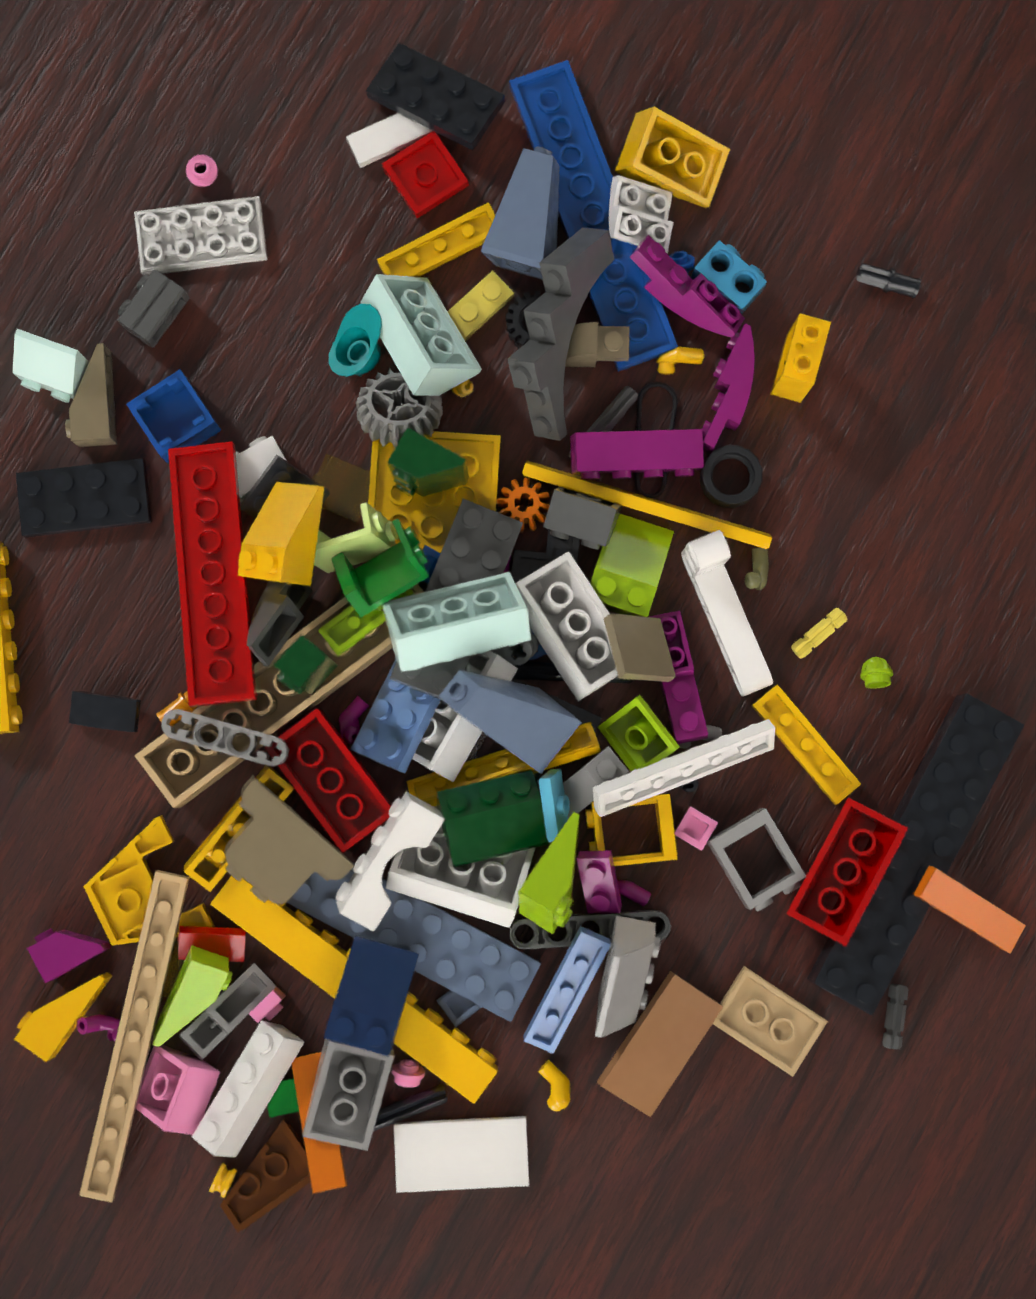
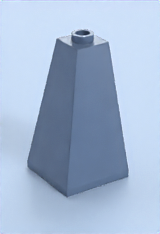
M535 147L533 151L523 148L483 243L481 252L497 267L543 280L539 262L557 249L560 165L552 156L553 153L547 149Z
M463 670L458 671L439 695L458 714L540 774L582 723L539 687Z

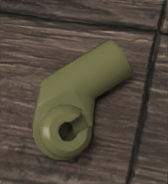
M768 548L752 549L753 572L745 575V585L748 589L755 588L756 590H761L767 585L769 573Z

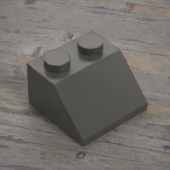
M558 487L553 492L543 527L550 529V535L568 540L570 535L582 539L580 544L586 547L599 549L600 545L606 547L609 543L622 505Z

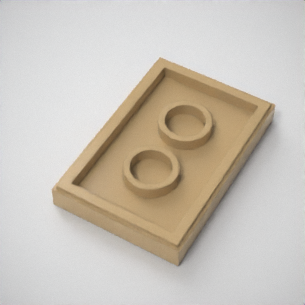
M743 966L720 1002L723 1009L713 1024L793 1077L828 1021Z

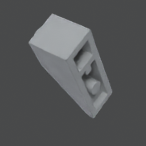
M609 746L563 782L565 795L568 796L570 802L568 819L573 812L578 814L594 801L593 787L600 785L604 781L626 775L629 772Z

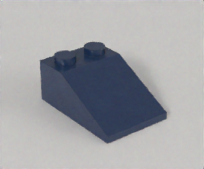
M355 936L332 1006L324 1038L389 1057L419 953Z

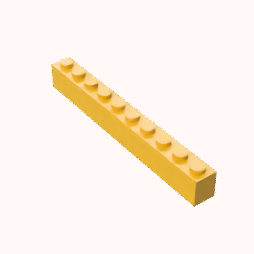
M231 875L210 904L335 998L351 949L347 952L337 945L339 939L328 930L323 929L320 932L311 925L313 919L299 909L296 912L292 911L285 905L287 902L276 904L268 899L264 903L251 892L250 889L253 885L245 878L238 881ZM408 991L394 1044L475 1104L498 1072V1066L495 1064L497 1059L481 1047L477 1051L468 1044L470 1038L459 1029L454 1028L451 1031L442 1024L444 1019L431 1008L425 1011L415 1004L418 999Z

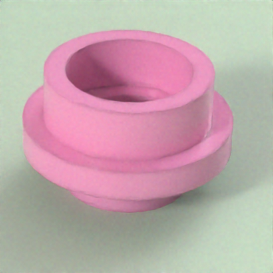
M197 155L187 163L186 174L192 184L205 187L211 185L216 180L218 168L211 157ZM200 166L207 167L206 171L201 174L196 172L197 168Z
M403 1059L400 1063L393 1065L392 1074L395 1076L394 1082L403 1087L419 1086L421 1079L425 1076V1069L415 1060Z

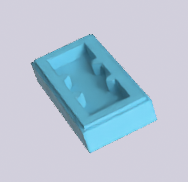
M550 769L538 780L548 842H553L568 820L570 810L569 798L564 792L561 769Z

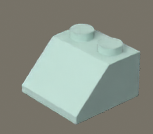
M17 329L14 338L13 374L22 380L21 385L36 392H39L41 388L52 391L50 395L63 402L69 403L70 398L74 399L89 361L76 349Z

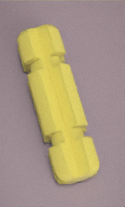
M839 608L833 609L826 615L827 619L823 618L803 635L804 638H799L791 646L793 652L799 658H804L812 651V647L816 648L833 634L835 628L838 629L847 622L848 618Z

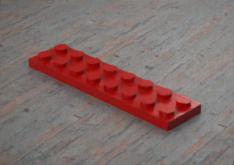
M231 441L168 449L189 706L198 707L257 700L253 652L247 646L248 631L251 624L247 577L237 576L243 531L235 444Z

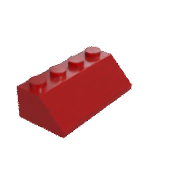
M848 798L786 914L834 941L847 946L901 845L908 828Z

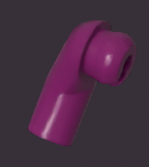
M359 696L348 705L338 718L340 736L346 743L353 745L360 731L359 717L369 707Z
M617 880L621 895L641 906H645L651 896L649 891L632 881Z
M97 1014L79 1018L76 1027L80 1034L107 1030V1039L109 1041H116L121 1019Z

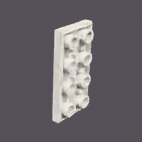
M259 196L134 212L140 267L143 276L145 274L150 275L154 269L160 273H169L268 260Z
M526 1116L394 1123L396 1193L529 1186Z

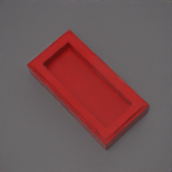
M180 926L178 960H185L192 945L225 956L230 962H244L246 931L242 928Z

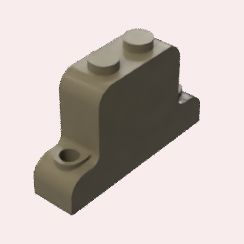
M254 775L244 784L241 790L242 800L239 805L251 817L226 844L225 857L228 866L225 869L238 881L245 878L252 884L251 892L262 902L266 903L268 899L276 904L287 902L314 872H317L326 881L330 879L340 880L354 867L353 862Z

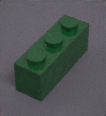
M301 634L274 666L280 671L276 677L288 688L293 689L299 694L303 691L313 694L338 664Z

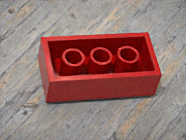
M316 708L279 736L288 745L289 755L286 761L278 765V767L342 853L349 851L379 826L388 821L392 803L354 752L350 750L351 748L321 709ZM273 742L271 747H264L272 759L274 756H281L282 750L277 749L276 742Z

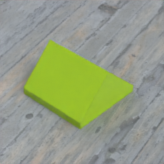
M641 695L637 696L597 727L630 771L657 763L679 748V745Z

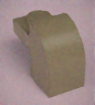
M598 322L575 324L565 367H595L596 361L629 360V327L598 326Z

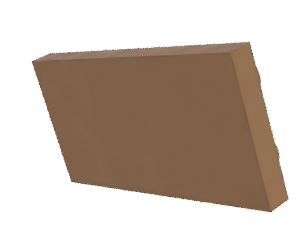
M670 971L599 1077L597 1083L651 1117L723 1009V1006Z

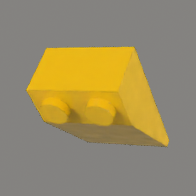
M654 106L636 113L615 172L626 178L673 192V197L709 208L730 149Z
M282 482L275 483L242 542L237 576L311 586L324 487Z

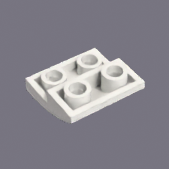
M622 176L613 177L609 202L610 238L638 246L649 235L655 242L662 245L665 252L668 253L673 222L668 221L673 192Z

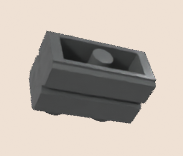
M156 269L150 275L145 274L137 284L138 292L132 300L127 299L119 308V318L117 319L124 329L152 348L155 347L190 299L182 287L169 280Z

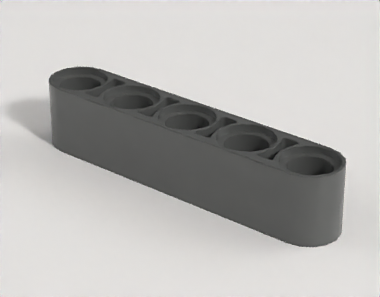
M654 909L620 911V913L572 914L565 925L566 934L561 939L555 940L550 938L547 930L528 918L521 917L512 923L510 939L520 949L570 947L580 926L585 921L592 920L598 924L597 933L609 938L611 941L616 916L648 921L651 917L657 916L662 919L663 928L655 934V937H660L663 940L668 936L671 925L664 913ZM527 924L532 927L534 934L529 941L524 942L516 938L515 930L519 925Z

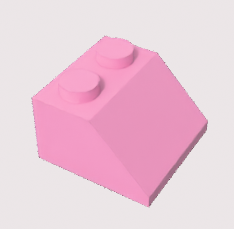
M165 1045L160 1047L153 1046L145 1067L136 1110L164 1131L193 1135L205 1115L211 1095L217 1085L220 1071L204 1060L201 1061L199 1058Z

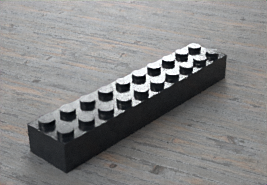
M967 693L955 697L891 818L908 828L901 845L847 946L828 938L807 980L873 1016L930 907L928 903L913 895L929 866L947 874L1018 739L1024 724Z

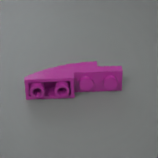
M649 235L640 242L630 258L650 278L644 286L647 291L670 310L701 328L727 337H733L745 318L740 314L739 309L718 291L713 282L708 281L702 273L692 280L686 270L678 265L665 252L662 245L655 242Z
M745 323L740 333L736 332L726 348L731 350L727 361L721 358L713 374L714 377L718 378L714 388L725 392V394L718 393L711 408L716 411L713 421L709 422L706 420L702 427L703 451L709 454L715 448L724 426L736 431L749 400L754 375V344L751 327Z
M680 611L649 616L661 619L676 678L670 682L660 681L674 739L677 744L707 739L708 731L696 686L694 666Z

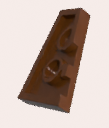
M286 1117L220 1204V1207L237 1233L244 1230L311 1182L305 1146Z

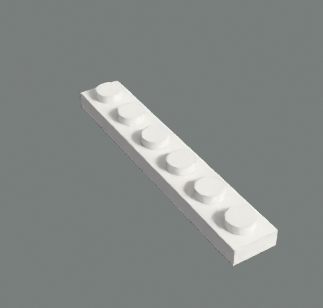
M769 719L757 724H751L744 729L729 735H723L703 745L692 747L685 752L664 758L657 763L641 769H635L613 780L604 781L600 785L593 787L594 809L599 817H603L773 750L775 727Z

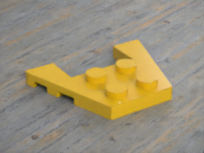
M162 815L156 817L83 886L111 945L139 942L154 879L144 856L174 842ZM204 903L181 913L176 937H179L180 926L215 927Z

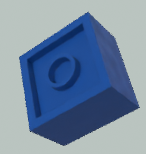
M181 369L126 404L160 457L167 464H169L168 449L200 445L221 431V428Z

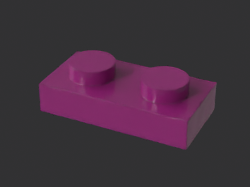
M579 851L577 863L588 914L620 913L622 903L612 852Z

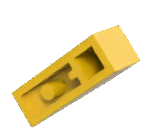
M106 972L35 1010L33 1013L28 1011L17 1025L20 1031L14 1040L45 1062L55 1058L76 1029L77 1020L85 1016L113 975Z

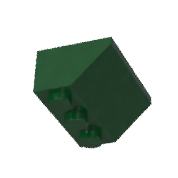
M408 427L387 462L394 482L397 484L396 488L412 497L414 493L423 497L465 485L469 480L465 458Z
M532 770L437 792V809L445 819L442 823V829L453 867L548 845L549 843L541 796Z

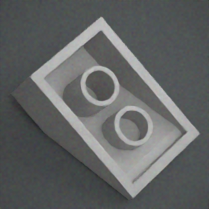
M325 1039L304 1125L303 1137L368 1151L394 1058L393 1048L388 1057Z

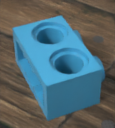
M719 240L695 266L691 278L694 280L702 273L708 281L716 285L718 291L730 303L734 304L739 309L740 314H742L760 295L767 281L764 279V274L759 268L754 265L749 266L740 258L741 255L736 248L730 244L725 245ZM721 262L726 266L727 270L717 272L712 268L711 264ZM738 282L746 283L750 288V292L742 293L738 291L735 284Z

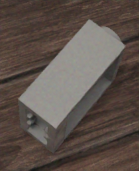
M766 808L758 809L707 841L745 908L749 910L755 908L756 911H760L774 902L771 897L783 891L784 895L793 892L801 886L799 881L806 877ZM764 825L792 873L751 896L724 848Z

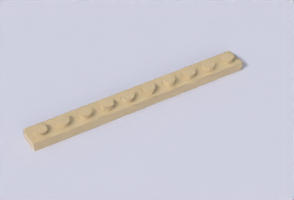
M161 870L155 871L79 1196L111 1203L115 1199L190 877Z

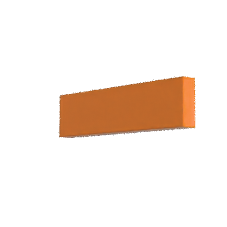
M932 866L927 868L913 894L1010 954L1026 926Z
M321 1052L296 1057L291 1064L302 1131L304 1130ZM304 1137L313 1194L346 1187L347 1180L341 1146Z

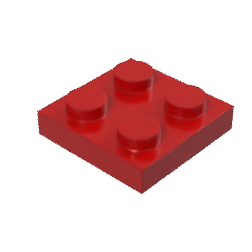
M432 131L382 163L383 170L416 219L469 186L468 179L435 131Z

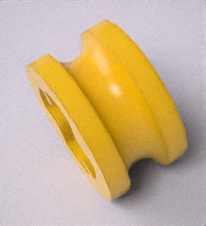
M222 1163L209 1192L214 1193L218 1191L221 1194L220 1197L225 1198L238 1170H228L226 1164Z

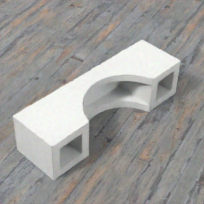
M405 792L401 799L397 798L389 810L390 817L384 827L379 826L371 839V848L366 855L362 854L358 858L353 869L354 875L348 883L344 882L336 895V903L340 914L372 931H375L391 905L388 894L382 887V874L387 862L392 856L409 847L427 848L445 820L438 809L408 792Z

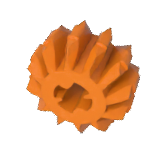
M524 478L523 487H519L517 480L514 479L511 481L513 491L507 487L501 489V493L506 498L497 499V505L504 507L498 513L522 522L523 525L519 533H523L525 523H528L531 531H535L537 527L534 519L540 523H545L546 517L541 512H548L550 505L542 502L549 498V493L542 492L537 494L542 486L540 482L535 483L532 488H529L530 480L529 478ZM522 499H527L528 505L532 504L533 506L527 507L526 512L519 511L520 506L515 507V504H520Z

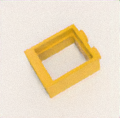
M799 313L786 336L771 395L802 402L815 383L831 322Z
M670 794L656 795L631 805L655 804L661 852L613 857L614 866L677 860ZM591 802V809H585L587 829L593 828L595 840L589 842V851H605L601 817H599L594 809V802Z

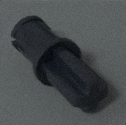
M866 263L860 265L856 274V280L882 288L885 293L893 291L913 299L917 296L921 285L919 278L896 273L894 268L886 270Z

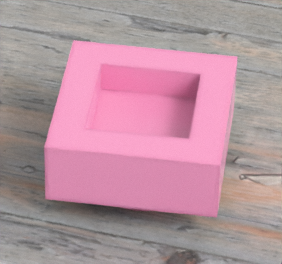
M688 806L674 833L675 836L702 851L718 822Z
M276 987L249 1015L257 1023L264 1017L270 1021L284 1008L280 1002L286 995Z

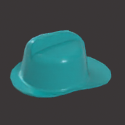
M361 303L354 306L346 313L329 352L330 368L339 376L348 377L355 374L361 377L363 374L374 369L379 362L381 351L378 340L382 322L378 310L372 305Z

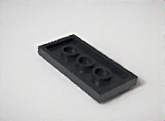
M401 43L397 44L366 89L369 99L471 150H474L506 102L504 94Z
M143 458L16 473L21 534L25 538L152 523L146 463Z

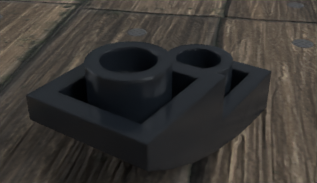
M72 691L69 723L109 730L137 732L141 700L117 695L106 696L85 691Z

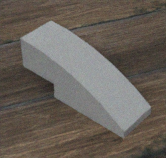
M253 963L212 1005L180 1034L179 1038L202 1061L277 986Z

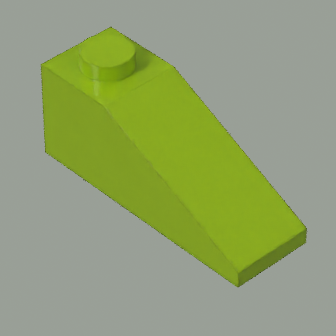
M191 945L156 1022L153 1032V1046L160 1047L217 1000L221 990H227L232 977L227 957Z

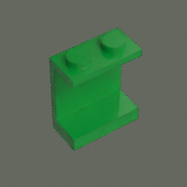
M398 518L392 522L401 542L356 569L342 552L331 558L344 596L360 617L370 613L429 577L424 566L428 559L418 545L420 541L411 526L405 529Z

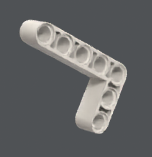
M718 530L688 542L681 552L684 565L739 693L744 697L773 685L769 668L724 566L731 557L724 535Z

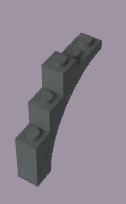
M581 228L539 262L545 293L523 310L530 340L508 358L514 387L524 389L534 436L560 441L567 435L563 394L566 358L571 335L582 305L600 274L614 261L609 230Z

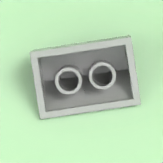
M616 916L611 936V946L608 950L598 994L596 1037L602 1038L635 1023L639 1009L645 1010L648 990H644L645 983L651 984L654 972V964H650L651 957H658L661 938L655 937L656 923Z

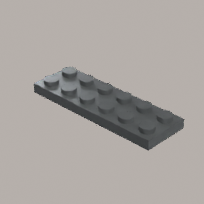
M463 499L425 592L503 574L523 523ZM470 655L456 658L449 662H440L417 670L401 672L399 664L396 662L390 680L442 700L439 695L459 670L465 671Z

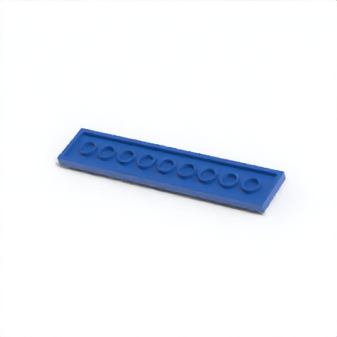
M568 60L510 80L509 87L533 150L535 147H541L553 153L552 156L560 165L558 215L567 239L581 228L609 230V202L613 176ZM610 238L614 261L600 274L588 294L601 326L629 327V360L614 361L617 370L621 371L657 358L661 354L677 348L678 345L662 303L644 288L650 278L630 258L637 246Z

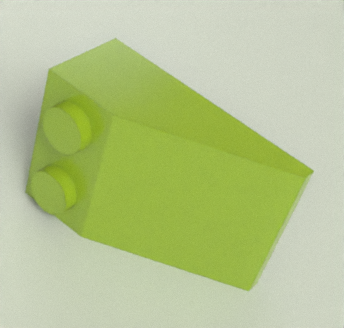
M619 514L609 543L606 547L602 546L590 582L607 610L622 615L648 617L674 531Z
M575 812L569 817L518 891L519 913L551 934L554 933L558 926L563 928L573 912L570 908L573 902L572 890L579 836V814Z

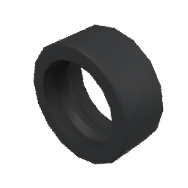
M726 445L713 451L707 457L704 468L700 472V485L704 495L713 504L723 508H737L746 504L755 496L762 483V467L758 458L749 449L739 445ZM727 458L741 461L747 467L750 474L747 488L736 495H727L720 492L712 480L715 466Z

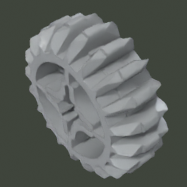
M389 368L387 375L377 372L376 380L367 379L366 387L360 388L359 397L356 401L357 420L361 424L364 433H369L372 442L380 439L383 447L390 442L396 448L407 427L422 436L432 437L433 429H438L441 416L443 415L441 395L413 396L401 373H394Z

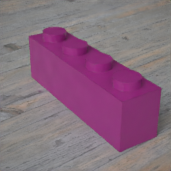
M702 429L578 432L570 436L572 475L581 474L582 480L600 479V474L612 473V479L632 478V473L644 472V478L663 477V472L675 471V477L694 476V471L704 468Z

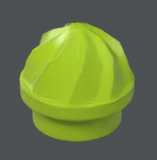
M872 657L863 664L860 676L864 680L866 688H883L891 685L890 677L893 676V670L885 659Z

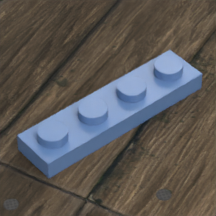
M580 926L524 1033V1042L554 1054L611 946L609 938Z

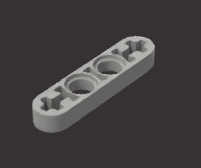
M179 709L168 711L162 719L161 726L166 736L267 766L281 765L289 755L288 745L279 737ZM179 715H181V721L190 725H194L195 718L199 721L194 727L193 739L189 738L192 732L179 729L177 734H175L174 727L170 726L171 719L177 720ZM207 724H213L218 729V737L211 743H206L201 738V730ZM239 733H245L250 738V746L243 752L236 751L232 745L234 736ZM257 737H262L259 744L271 747L273 742H276L277 749L282 750L281 756H274L273 760L270 761L268 760V753L257 751V757H253L252 754L257 747Z

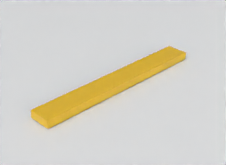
M527 461L524 465L523 476L711 533L720 530L724 537L760 548H769L772 540L770 534L597 481L582 480L580 476L531 461Z

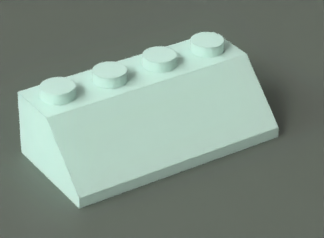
M376 274L360 303L370 304L378 310L382 322L380 338L413 396H440L480 373L482 368L428 278Z
M510 572L390 600L382 605L393 650L401 672L417 670L424 666L449 662L472 654H482L489 650L514 646L531 640L527 606Z

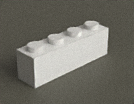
M261 1020L192 1135V1138L214 1156L236 1158L303 1046L304 1041L283 1025Z

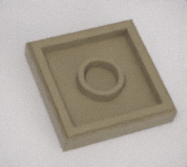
M611 613L603 618L618 678L670 682L676 678L660 618Z

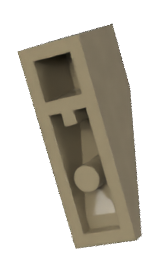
M104 343L96 345L69 408L70 419H66L65 422L67 437L71 438V441L78 447L117 444L112 355Z

